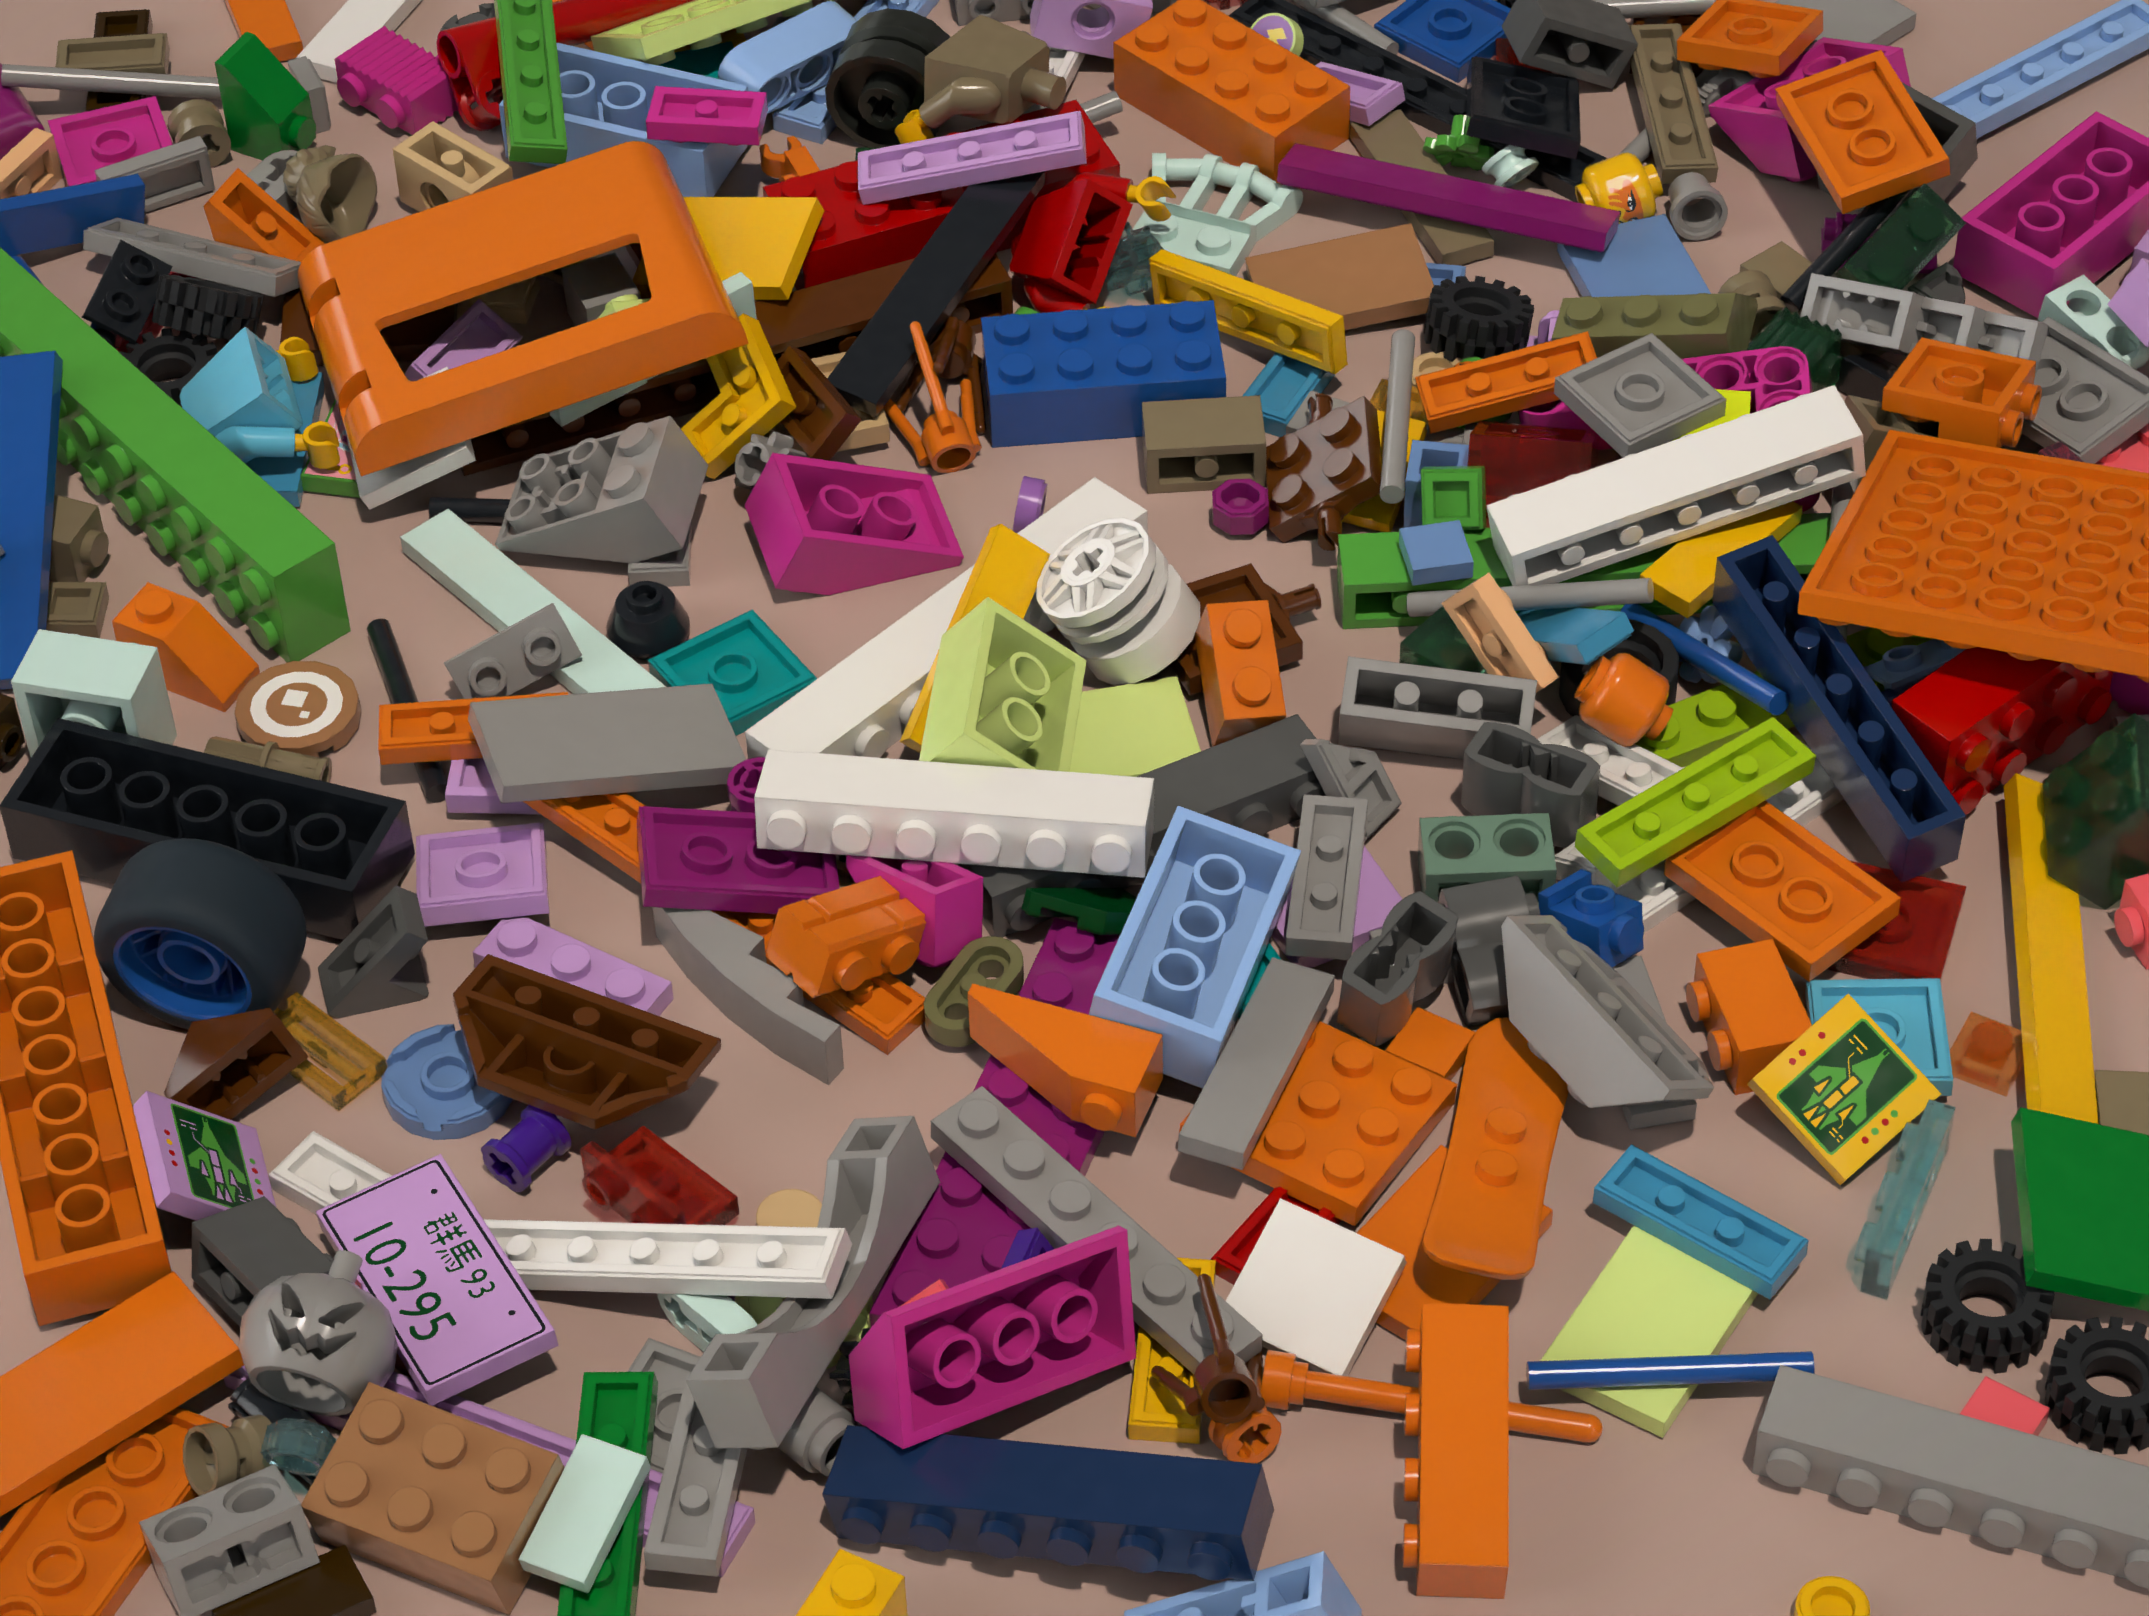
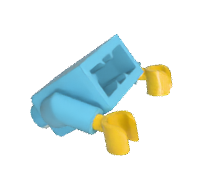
M244 327L181 390L179 397L182 408L244 463L258 457H294V451H307L310 463L319 469L332 468L340 462L337 449L339 446L338 437L335 429L329 423L324 421L314 422L306 427L303 434L295 433L303 425L291 380H309L318 373L314 353L310 351L308 343L299 337H290L280 344L279 350H274L248 328Z

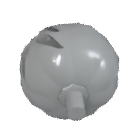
M338 1250L329 1274L298 1273L296 1275L281 1276L255 1294L242 1316L239 1350L249 1379L260 1392L293 1409L307 1411L316 1415L340 1416L354 1410L369 1382L384 1387L395 1369L398 1344L389 1310L380 1300L355 1284L363 1262L359 1255L346 1250Z

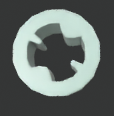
M1508 145L1492 156L1483 165L1482 171L1485 175H1493L1496 182L1494 185L1511 188L1534 171L1539 162L1535 157L1529 158L1526 156V148Z

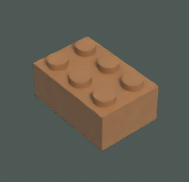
M369 1382L301 1506L321 1541L335 1547L345 1545L350 1553L510 1616L532 1574L523 1570L518 1559L565 1467L556 1453Z

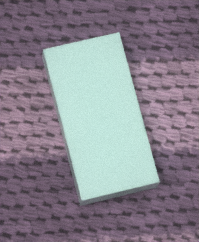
M582 1434L518 1559L523 1570L589 1593L651 1468L647 1456Z

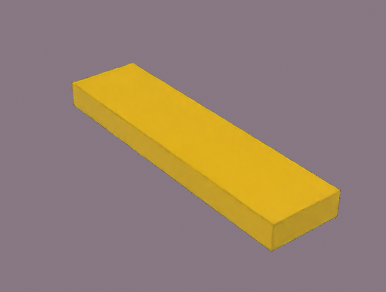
M1163 249L1149 258L1154 305L1183 301L1214 300L1218 330L1332 374H1337L1348 365L1344 317L1342 315Z
M1003 524L991 527L947 631L987 597L1024 619L1037 588V581L1050 554ZM939 650L899 741L918 753L921 752Z

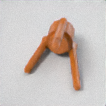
M913 321L910 324V331L935 413L924 421V430L920 437L891 398L884 406V411L914 449L920 466L931 464L933 470L940 473L956 472L971 464L975 459L976 452L982 448L976 433L972 383L969 379H963L960 383L962 418L957 417L955 412L949 411L937 373L933 369L934 363L921 324Z

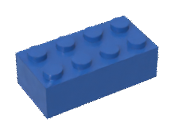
M1214 300L981 317L983 371L992 448L1142 437V402L1226 397V373Z

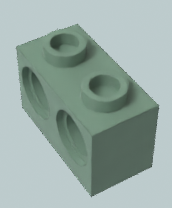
M1549 813L1420 818L1418 870L1421 892L1438 902L1441 889L1518 876L1525 894L1534 893L1538 902V893L1556 883L1557 869Z

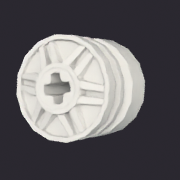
M1126 518L1102 520L1078 531L1062 543L1049 558L1037 581V601L1043 611L1055 623L1062 635L1070 640L1078 655L1087 660L1086 665L1099 680L1112 685L1134 684L1159 673L1175 661L1193 640L1201 619L1200 602L1174 567L1168 564L1166 557L1141 524Z

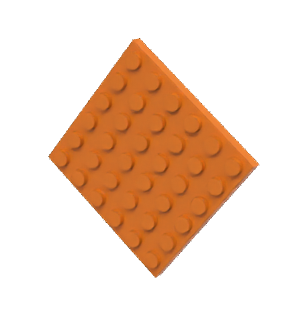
M1889 429L1866 471V476L1859 483L1799 592L1798 614L1816 617L1822 623L1832 626L1855 624L1877 628L1893 637H1910L1915 635L1943 640L1947 645L1959 649L1981 647L2003 651L2020 660L2033 661L2042 658L2070 663L2075 668L2085 672L2108 670L2136 675L2142 681L2149 683V473Z

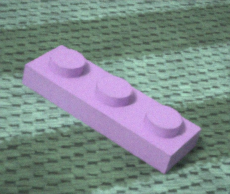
M525 916L502 918L472 952L475 968L487 954L657 1016H660L674 999L671 981Z

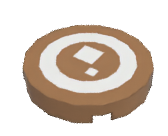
M291 661L270 667L250 679L238 694L234 714L241 739L243 738L247 743L265 746L268 741L278 743L280 750L319 757L318 752L325 751L332 746L335 752L349 742L359 728L361 705L353 680L339 668L318 661Z

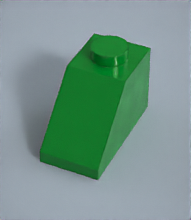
M245 32L215 62L227 131L231 140V150L263 161L269 155L282 150L299 151L309 148L316 138V123L313 120L309 93L255 34Z

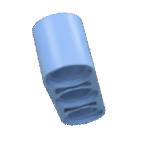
M835 1L822 2L734 47L721 62L718 77L721 80L747 85L748 91L767 92V114L828 83L851 26L857 20Z

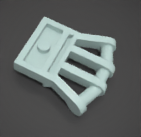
M1152 153V176L1161 177L1165 182H1194L1180 205L1166 202V197H1160L1156 200L1164 204L1171 213L1169 219L1160 222L1153 221L1145 211L1142 213L1124 242V260L1150 266L1149 258L1163 249L1237 276L1245 262V258L1249 256L1256 242L1297 213L1303 201V192L1299 188L1281 185L1259 172L1258 165L1243 162L1239 167L1223 163L1221 156L1209 153L1203 158H1166V153ZM1217 185L1232 188L1216 214L1202 211ZM1253 195L1268 203L1245 220H1238Z

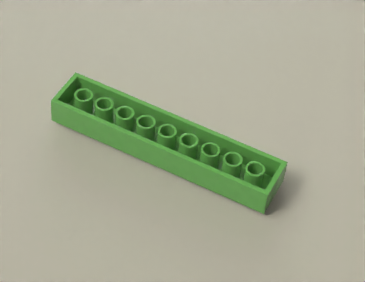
M0 247V357L55 350L63 360L57 460L64 466L71 464L82 475L86 485L95 495L103 494L115 505L120 517L128 525L136 524L148 535L150 542L162 556L169 554L176 560L194 586L200 587L203 585L215 596L220 608L228 617H238L246 624L257 643L263 649L269 650L272 648L287 663L300 661L349 633L351 628L335 543Z

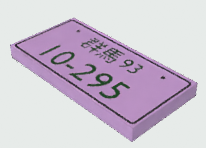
M441 1154L316 1211L320 1227L335 1252L346 1250L359 1255L363 1259L355 1284L380 1300L389 1310L398 1344L397 1354L429 1405L433 1406L559 1346L551 1323Z

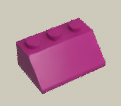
M1823 37L1809 45L1780 76L1771 78L1755 77L1708 105L1710 116L1761 173L1783 176L1791 182L1808 180L1816 176L1817 171L1779 109L1775 88L1879 50L1883 51L1901 82L1911 87L1903 48Z

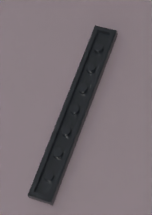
M1248 0L1229 15L1249 28L1258 18L1268 13H1280L1294 20L1300 26L1304 36V45L1299 57L1313 65L1322 61L1402 83L1405 101L1391 111L1401 109L1408 120L1438 135H1450L1453 117L1455 115H1466L1467 89L1285 0ZM1480 139L1479 143L1483 146L1492 147L1495 151L1494 155L1508 146V144ZM1581 145L1579 146L1576 159L1525 149L1527 157H1535L1539 162L1536 169L1525 178L1578 203L1575 186L1582 183L1584 169L1607 158Z

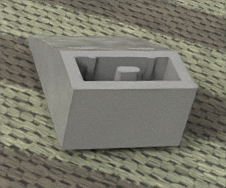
M671 416L648 423H635L623 431L597 439L588 438L575 446L550 454H537L523 462L495 545L501 551L623 563H636L683 549L708 464Z

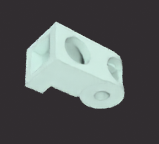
M2084 274L2045 295L2037 321L2042 322L2047 317H2050L2134 369L2144 366L2148 361L2149 347H2146L2107 305L2110 299Z

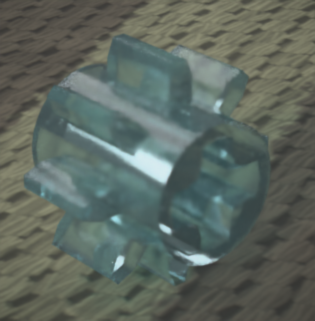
M1126 222L1104 281L1107 283V290L1109 292L1125 287L1127 294L1131 296L1148 290V281H1151L1149 258L1163 249L1158 240L1150 234V227L1145 226L1132 230L1130 223Z

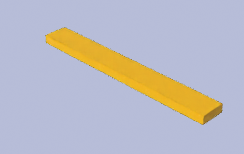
M2015 773L2004 785L2027 1109L2098 1124L2071 797L2067 793Z

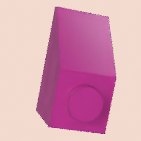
M846 855V867L855 883L881 876L899 891L900 899L907 898L925 914L926 925L919 945L920 952L916 959L919 964L927 967L949 966L965 945L982 937V876L953 863Z

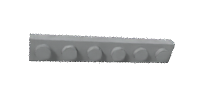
M983 1086L930 1121L931 1139L1030 1228H1038L1054 1249L1118 1225L1127 1229L1134 1321L1192 1374H1195L1196 1368L1203 1359L1214 1353V1346L1197 1283L1198 1276ZM1216 1293L1234 1355H1237L1246 1363L1261 1352L1263 1334Z

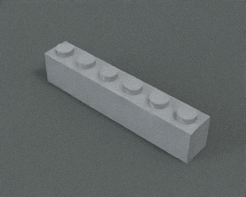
M1780 1365L1757 1433L1753 1474L1771 1478L1778 1484L1787 1487H1803L1838 1497L1854 1506L1873 1507L1912 1518L1916 1522L1928 1527H1944L1979 1537L1998 1547H2014L2053 1558L2069 1567L2088 1568L2127 1579L2137 1586L2149 1589L2148 1466Z

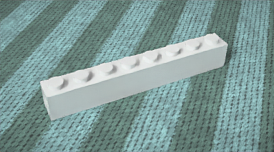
M1094 477L1017 534L1048 552L1051 557L1062 543L1078 531L1106 519L1126 518L1140 523L1148 533V515L1146 509ZM974 565L746 730L748 759L755 757L766 758L768 749L880 758L886 749L902 737L940 648L941 637L948 629ZM1036 588L1023 620L1042 632H1048L1056 625L1039 605Z

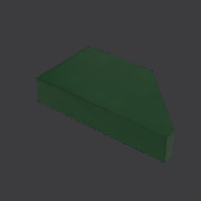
M1026 888L1021 909L1025 911V914L1036 918L1073 917L1078 920L1077 929L1094 934L1121 935L1137 897L1123 888Z

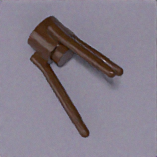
M949 317L928 345L934 363L933 369L939 377L945 379H953L963 373L968 376L972 383L976 433L982 435L986 432V415L980 376L983 360L974 354L976 335L971 326L964 321L958 320L956 317ZM919 359L895 403L902 413L912 400L924 378Z
M1201 1274L1198 1276L1197 1283L1214 1346V1353L1203 1359L1196 1368L1193 1376L1194 1387L1192 1388L1162 1366H1154L1151 1374L1164 1388L1184 1403L1189 1415L1196 1416L1205 1412L1215 1422L1223 1424L1237 1423L1246 1418L1252 1411H1260L1265 1406V1400L1261 1393L1263 1353L1261 1350V1352L1247 1361V1366L1241 1358L1234 1355L1211 1278L1208 1274Z

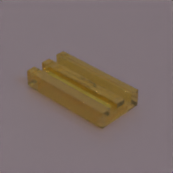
M298 992L287 998L288 1008L285 1011L278 1007L275 1009L274 1013L299 1045L309 1053L310 1058L322 1067L330 1068L348 1082L342 1086L307 1059L289 1072L290 1075L338 1111L382 1078V1075L384 1076L387 1064L383 1055Z

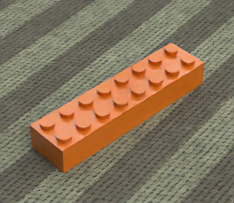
M72 850L0 867V1161L23 1273L39 1326L113 1308L172 1272L102 970L95 953L94 936Z

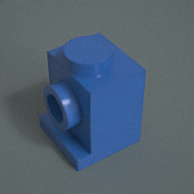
M1580 869L1538 893L1540 915H1553L1567 928L1566 933L1572 939L1588 946L1611 967L1616 966L1644 949L1642 903L1617 894L1610 887L1593 885L1591 872Z

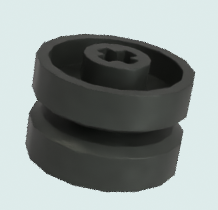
M887 8L867 13L851 26L825 87L826 106L836 125L852 140L871 149L901 144L895 134V128L903 123L905 116L910 111L919 109L920 105L924 103L925 56L948 40L950 36L934 21L912 11ZM940 126L937 128L929 127L934 137L936 136Z

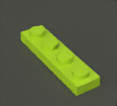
M1771 717L1579 828L1576 833L1574 847L1616 887H1619L1813 773L1816 755L1778 720Z

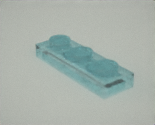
M1929 1099L1919 1125L1911 1122L1906 1123L1896 1153V1161L1902 1162L1899 1173L1890 1171L1885 1173L1875 1205V1210L1882 1212L1877 1224L1866 1221L1857 1242L1854 1260L1864 1263L1860 1292L1881 1299H1888L1947 1155L1956 1107Z

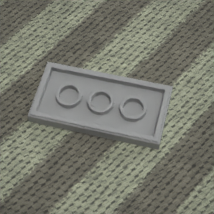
M713 684L470 702L468 721L501 803L727 784L730 771L735 765L746 760Z

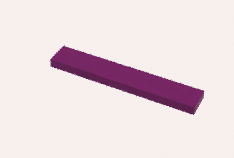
M1298 143L1293 145L1278 165L1277 182L1282 185L1596 252L1605 251L1617 232L1620 211Z

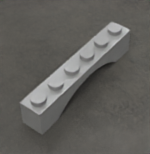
M914 1116L854 1119L827 1160L824 1197L817 1227L845 1228L852 1242L851 1250L833 1298L786 1297L776 1311L756 1327L737 1334H715L686 1379L716 1449L750 1448L762 1450L778 1448L939 1185L940 1180Z

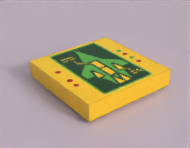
M1849 993L1747 1084L1839 1185L1844 1183L1941 1095L1939 1090Z

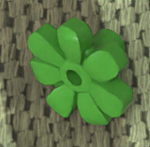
M1455 115L1453 117L1450 135H1437V138L1426 137L1423 150L1434 155L1441 166L1451 162V166L1470 167L1476 171L1482 170L1483 165L1494 156L1495 152L1492 147L1480 145L1479 138L1466 135V115Z

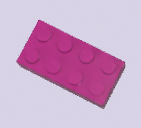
M2097 111L1960 218L1953 267L1961 274L1962 278L2036 318L2039 317L2044 297L2049 292L2083 274L2094 284L2132 253L2149 229V138Z

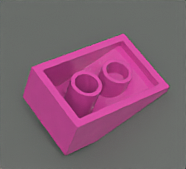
M772 453L745 503L746 511L775 589L833 595L960 565L964 558L932 477L929 474Z

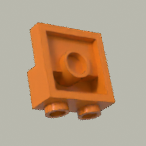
M1921 337L1883 388L1881 410L1901 414L1902 417L1913 422H1939L1938 438L2001 448L2003 445L2015 447L2021 436L2024 419L2033 421L2041 402L2042 388L2040 385L2034 384L2036 361Z

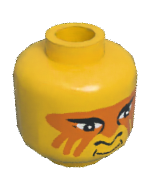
M1628 152L1587 166L1582 174V183L1575 186L1578 203L1620 211L1619 224L1654 216L1656 212L1655 198L1663 196L1662 184L1654 165L1651 163L1643 166L1634 154Z

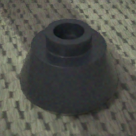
M639 581L626 587L618 594L607 621L606 631L608 639L628 656L640 660H649L682 644L689 634L690 620L688 613L671 589L661 583Z

